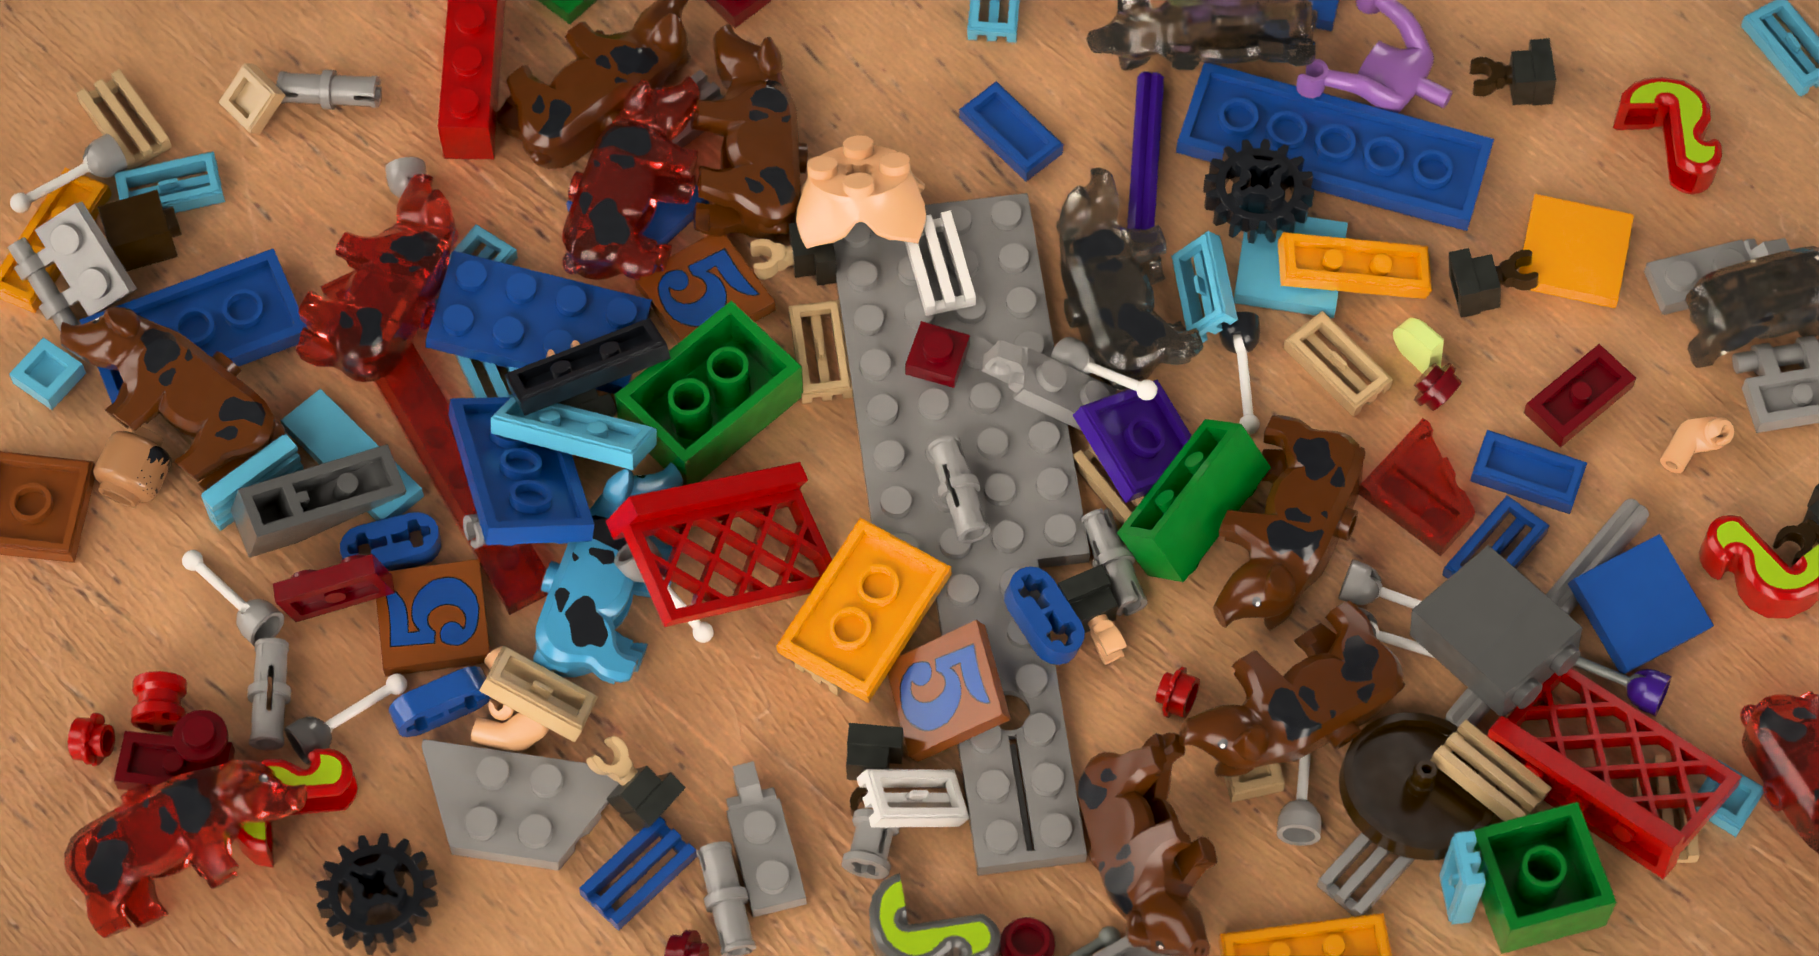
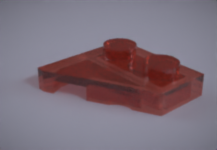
M1422 418L1360 484L1359 495L1441 557L1473 522L1476 511L1466 492L1457 485L1456 473L1448 457H1442L1433 440V428L1426 419Z

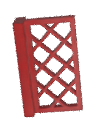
M801 462L629 496L605 521L613 540L626 539L664 627L810 594L832 561L800 490L808 481ZM789 508L797 525L795 533L772 520L776 509ZM740 517L758 528L753 542L730 529L734 518ZM697 526L716 537L711 551L706 550L687 538L691 527ZM766 534L789 547L784 561L762 548ZM654 535L673 546L668 561L651 552L645 537ZM724 543L747 556L743 570L738 569L719 557ZM681 552L705 565L700 580L676 567ZM798 552L814 562L819 576L812 578L793 567ZM756 562L779 575L775 586L769 587L751 576ZM713 571L737 584L733 596L727 597L708 586ZM670 580L694 594L690 606L676 609L667 589Z
M1571 668L1562 676L1554 673L1542 684L1541 692L1530 705L1524 709L1516 707L1507 718L1501 715L1489 728L1488 737L1552 788L1543 801L1554 808L1578 802L1590 832L1664 880L1676 866L1679 854L1736 790L1742 776L1575 669ZM1561 682L1580 695L1581 703L1554 705L1551 692ZM1585 717L1589 735L1561 736L1558 719ZM1595 717H1616L1624 722L1626 733L1599 734ZM1547 719L1551 737L1536 738L1519 726L1524 721ZM1660 745L1670 752L1672 762L1645 763L1641 746ZM1630 746L1634 764L1607 766L1603 748ZM1593 749L1596 766L1580 767L1566 757L1565 750ZM1705 774L1719 783L1720 786L1714 792L1691 793L1687 775ZM1676 776L1680 794L1653 795L1649 777ZM1638 778L1642 796L1627 797L1612 787L1611 779ZM1695 807H1701V808L1696 812ZM1684 808L1687 824L1679 831L1660 819L1656 809Z

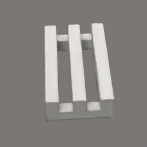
M951 210L941 212V218L932 219L931 215H926V222L921 236L925 235L943 300H934L919 244L905 242L925 315L929 316L975 306L976 295ZM938 232H944L961 296H954L936 234Z
M866 769L857 777L859 787L867 788L868 793L863 797L865 808L873 807L874 813L868 817L871 827H960L969 819L955 770ZM883 788H946L947 793H929L927 790H912L909 793H885Z

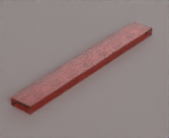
M364 265L320 286L322 294L338 322H340L341 311H344L353 319L354 325L351 328H342L349 340L362 335L363 328L356 315L359 309L366 307L375 308L383 314L380 327L381 330L387 332V352L384 355L376 356L363 365L475 558L479 559L482 570L508 614L511 615L546 597L548 593L541 591V587L547 570L532 544H516L513 546L484 544L475 549L470 545L471 540H467L463 528L464 516L474 515L477 512L448 416L450 405L368 266ZM397 338L408 340V344L404 349L391 356L389 355Z

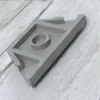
M423 739L421 746L452 855L559 871L575 852L578 840L588 835L602 818L601 812L609 803L606 798L619 785L617 781L612 780L608 775L596 774L589 768L587 763L426 739Z

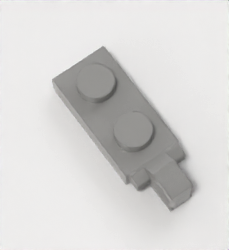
M1786 238L1762 242L1757 245L1755 239H1746L1745 241L1741 239L1648 262L1644 273L1661 313L1666 315L1757 292L1760 285L1770 281V274L1778 273L1785 262L1790 261L1793 254H1785L1790 251ZM1734 269L1735 271L1733 277L1722 285L1712 281L1696 283L1703 276L1715 270ZM1710 286L1715 287L1716 294H1703L1706 288Z
M1003 340L997 341V344L988 352H985L981 371L1008 383V387L1014 391V400L1079 430L1081 429L1073 414L1080 406L1114 395L1117 392L1116 388L1036 350L1021 345H1014Z
M754 761L732 766L738 796L726 799L728 807L727 820L753 918L806 905V895L780 798L777 799L774 787L761 790Z

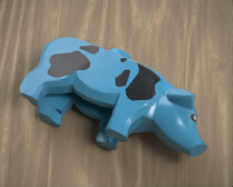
M670 462L663 471L647 475H633L630 469L625 468L607 480L602 494L590 508L595 524L592 541L569 542L561 563L551 561L547 568L541 591L548 593L536 625V652L533 656V662L566 678L583 676L593 672L602 681L614 685L615 682L630 681L633 673L639 671L648 644L633 643V640L622 636L615 629L622 624L632 604L633 595L649 598L651 596L644 582L632 581L614 564L617 553L627 542L625 538L613 540L605 521L629 496L682 486L683 478L673 463ZM648 536L658 547L662 559L668 561L673 546L664 544L655 536Z

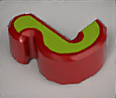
M1666 77L1645 78L1633 83L1621 95L1613 128L1616 130H1649L1654 127H1662L1670 185L1683 193L1692 195L1707 190L1713 183L1722 158V145L1718 139L1704 141L1711 120L1710 104L1702 91L1685 80Z
M1721 516L1710 524L1699 550V559L1702 567L1712 578L1717 580L1722 579L1725 572H1732L1735 575L1738 596L1749 609L1766 618L1788 619L1810 609L1819 600V545L1801 557L1793 566L1789 567L1741 516Z
M314 749L308 755L311 767L308 769H302L284 759H265L247 767L233 784L228 807L230 825L242 853L256 865L273 868L272 817L346 810L357 796L358 784L352 765L344 754L334 749ZM260 774L268 775L269 780L261 782L259 780ZM273 775L278 778V784L274 782Z

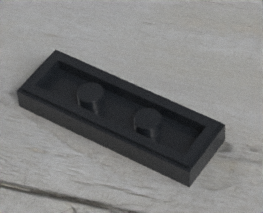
M647 318L505 374L512 395L525 416L671 359L663 337L652 320Z

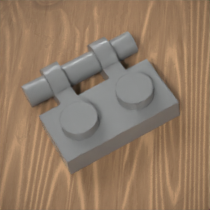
M83 201L73 204L35 229L36 234L45 246L38 253L34 252L25 237L7 247L17 262V265L14 267L22 281H29L42 302L39 309L46 320L53 319L59 331H61L62 321L71 325H80L70 309L78 302L81 303L87 315L91 316L106 310L137 290V287ZM53 263L57 265L70 286L62 293L59 292L46 271V268Z
M1811 335L1797 338L1794 344L1772 347L1770 343L1756 344L1751 346L1750 351L1733 354L1732 363L1737 374L1754 371L1756 375H1759L1758 377L1746 378L1742 387L1756 433L1819 423V339L1817 340L1815 336ZM1799 364L1803 368L1782 373L1779 369L1781 366Z

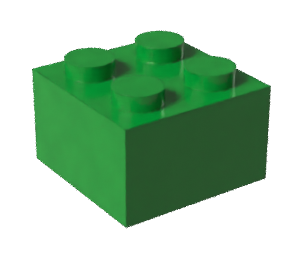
M1578 802L1473 830L1477 840L1473 852H1479L1481 859L1477 873L1484 872L1486 881L1480 898L1501 954L1606 926L1617 902Z

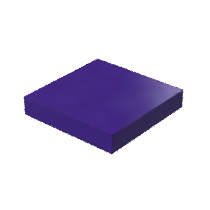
M1158 379L1153 381L1157 386V394L1151 400H1142L1136 391L1128 389L1080 406L1073 414L1074 419L1125 503L1146 496L1192 436Z

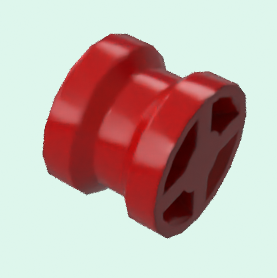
M164 671L141 673L133 679L132 692L137 697V704L131 710L130 721L132 725L138 729L150 732L173 731L177 722L186 715L185 709L181 706V699L187 694L186 679L181 675Z

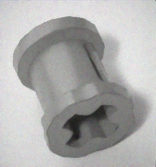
M869 808L858 809L854 811L852 819L856 829L851 850L844 854L841 865L848 872L860 877L884 879L889 876L891 864L887 861L892 837L899 834L900 827H871L868 817L874 813V810Z

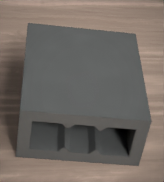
M1487 545L1412 609L1410 636L1500 717L1501 715L1505 717L1516 706L1524 709L1530 705L1541 692L1542 684L1554 673L1562 676L1574 666L1581 654L1579 645L1583 627L1492 547Z

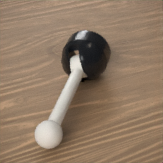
M1236 312L1238 320L1231 325L1222 322L1223 330L1219 332L1222 345L1228 351L1237 354L1243 416L1239 424H1242L1250 435L1258 431L1260 422L1253 413L1247 353L1252 351L1259 343L1260 323L1259 317L1255 313Z

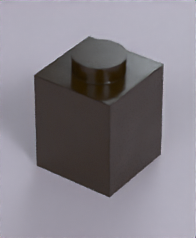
M157 190L98 206L107 241L126 272L178 257L173 237L180 236L182 233L173 206L163 208Z

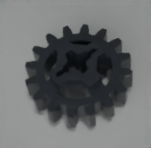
M1248 139L1242 140L1240 152H1236L1233 148L1226 146L1223 150L1222 160L1215 158L1211 160L1209 174L1205 175L1203 192L1206 193L1204 207L1205 210H1214V225L1218 226L1228 222L1230 224L1228 236L1234 238L1240 231L1247 232L1248 243L1253 244L1257 239V234H1265L1266 239L1273 243L1275 242L1278 230L1294 233L1296 222L1305 224L1307 221L1309 207H1312L1315 191L1311 188L1313 173L1303 171L1304 158L1302 156L1294 157L1291 160L1287 158L1289 146L1285 144L1279 147L1277 151L1270 150L1269 139H1263L1260 148H1253ZM1231 179L1233 182L1232 192L1227 194L1225 186ZM1290 187L1292 197L1287 203L1284 200L1285 190Z
M382 833L377 845L372 846L369 845L364 835L358 836V850L352 852L349 848L341 845L338 847L342 861L339 864L325 861L323 864L325 873L330 880L316 882L317 892L320 897L324 898L317 903V908L321 918H329L326 922V927L332 937L344 932L342 939L347 949L351 950L360 940L364 943L367 955H373L377 948V943L385 942L390 953H394L397 949V938L403 936L409 942L414 943L417 941L413 929L415 924L429 927L432 923L429 912L425 908L438 906L436 891L430 889L437 885L434 870H425L428 866V861L423 851L411 856L412 849L409 840L405 838L394 848L391 847L387 833ZM405 873L413 881L412 897L407 894L406 889L402 888L405 883L403 878ZM383 889L387 890L385 895L381 894ZM343 891L348 894L349 899L353 900L349 906L351 910L349 915L342 909L341 897ZM372 893L374 895L371 899H368L367 894Z

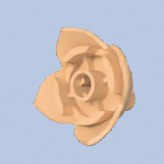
M856 135L844 140L843 147H838L823 153L821 156L813 157L807 162L808 178L800 186L801 199L797 208L796 218L797 228L806 249L835 243L845 238L858 222L866 223L877 236L888 240L919 242L926 222L925 203L920 194L925 189V184L910 170V158L908 155L893 149L874 145L873 140L868 136Z

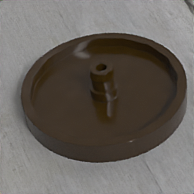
M1397 713L1371 722L1353 739L1340 769V795L1350 819L1372 842L1389 852L1406 858L1439 860L1445 859L1455 833L1473 831L1474 829L1489 826L1495 813L1430 761L1435 751L1441 745H1444L1447 738L1453 732L1457 731L1458 727L1429 714ZM1455 752L1452 753L1462 762H1464L1468 767H1470L1473 771H1475L1477 774L1479 773V771H1477L1474 767L1467 763L1458 754H1456Z

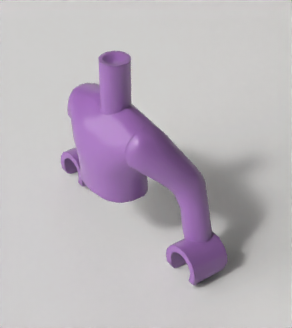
M1356 0L1358 9L1364 13L1375 14L1381 11L1390 18L1398 28L1405 42L1406 49L1392 47L1382 41H1378L1366 57L1358 74L1330 70L1321 59H1313L1306 65V74H1300L1296 83L1298 93L1307 98L1319 97L1324 92L1325 86L1359 95L1377 108L1396 113L1401 112L1415 95L1444 109L1453 91L1427 79L1434 63L1433 52L1415 16L1397 0Z

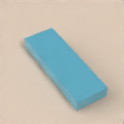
M321 389L281 420L286 432L319 465L379 447ZM396 462L395 464L405 486L406 493L399 498L368 511L376 521L402 515L424 497L422 488Z
M512 396L491 417V434L634 470L657 445V429L560 403L524 416L514 396Z

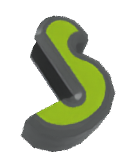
M900 873L883 880L872 896L869 908L870 941L876 956H1000V931L997 925L984 914L908 925Z

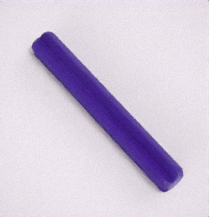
M1144 71L1137 77L1126 244L1132 249L1140 248L1147 250L1153 246L1164 77L1158 72L1150 73Z

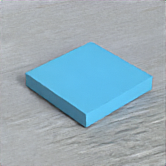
M1307 217L1305 224L1295 223L1294 233L1346 238L1348 223ZM1281 230L1277 231L1276 239L1273 243L1266 239L1265 234H1257L1254 244L1248 243L1247 232H1244L1234 293L1235 304L1315 316L1323 311L1329 318H1334L1338 291L1281 286L1278 239L1283 233Z

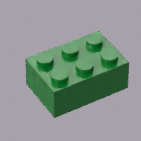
M731 300L670 349L671 359L648 367L615 394L617 416L619 419L657 429V445L649 454L664 469L670 462L673 463L683 478V486L700 482L802 398V366Z

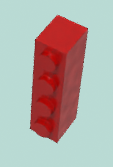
M448 0L438 117V131L444 159L494 160L497 125L496 112L498 111L506 0Z

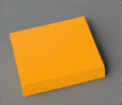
M1534 194L1522 249L1532 251V264L1519 267L1518 272L1521 274L1538 273V286L1530 291L1616 308L1634 214Z

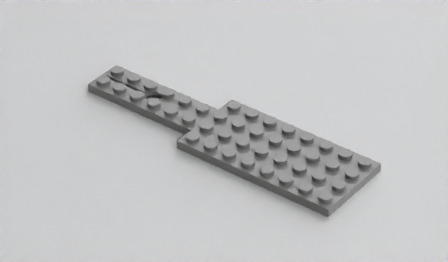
M1028 193L925 205L926 215H931L932 219L941 218V212L951 210L976 295L975 306L929 316L925 315L905 241L888 240L877 236L866 223L858 222L845 238L833 243L837 270L836 286L847 347L853 403L871 523L951 566L952 574L935 599L941 636L974 620L984 624L1004 695H1012L1022 699L1028 706L1030 713L1023 726L1018 729L1002 730L998 725L958 744L977 876L1086 862L1087 853L1055 664L1045 662L1035 653L1004 602V592L1014 573L1021 568L1029 566L1045 568L1089 562L1090 550L1086 529L1081 522V518L1084 515L1068 424L1014 400V391L1008 387V383L981 371L985 352H988L999 340L1031 348L1050 358L1054 349ZM938 232L936 234L954 296H961L944 232ZM924 235L920 237L918 244L935 301L943 300ZM921 321L970 335V347L955 388L905 374V363ZM955 435L956 438H960L970 474L975 475L980 484L978 497L991 532L988 536L976 542L962 543V541H958L948 505L940 500L938 494L940 481L932 457L929 455L928 446L931 442L943 436ZM1023 587L1020 595L1023 598L1032 596L1037 602L1040 593L1038 590L1029 592ZM1011 739H1016V742H1017V748H1018V754H1019V761H1020V767H1021V773H1022V779H1023V786H1024V792H1025V798H1026V804H1027V811H1028V817H1029V823H1030V829H1031V836H1032V842H1033V848H1034L1033 851H1032V844H1031V838H1030V832H1029V825H1028V819H1027V813H1026V807H1025V800H1024V794H1023V788H1022V782H1021V775H1020V769H1019V763H1018V757H1017L1016 744L1010 745L1009 740H1011Z

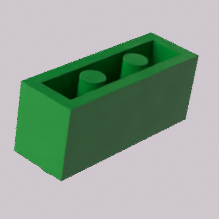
M1205 419L1118 530L1117 534L1147 576L1184 582L1196 570L1200 560L1219 537V529L1227 510L1238 511L1244 502L1253 495L1257 485L1271 467L1242 424Z

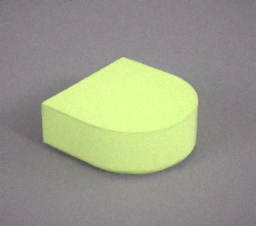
M1408 318L1394 329L1393 338L1398 350L1422 374L1435 363L1441 368L1444 339L1425 322L1417 318Z

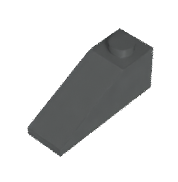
M386 444L238 489L231 513L248 557L251 558L306 540L405 495L406 489L389 446Z

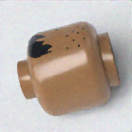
M139 427L136 431L133 430L132 433L127 431L112 433L93 470L94 477L100 483L98 491L109 499L131 508H136L139 502L149 503L153 501L172 465L170 455L161 447L164 439L144 427Z

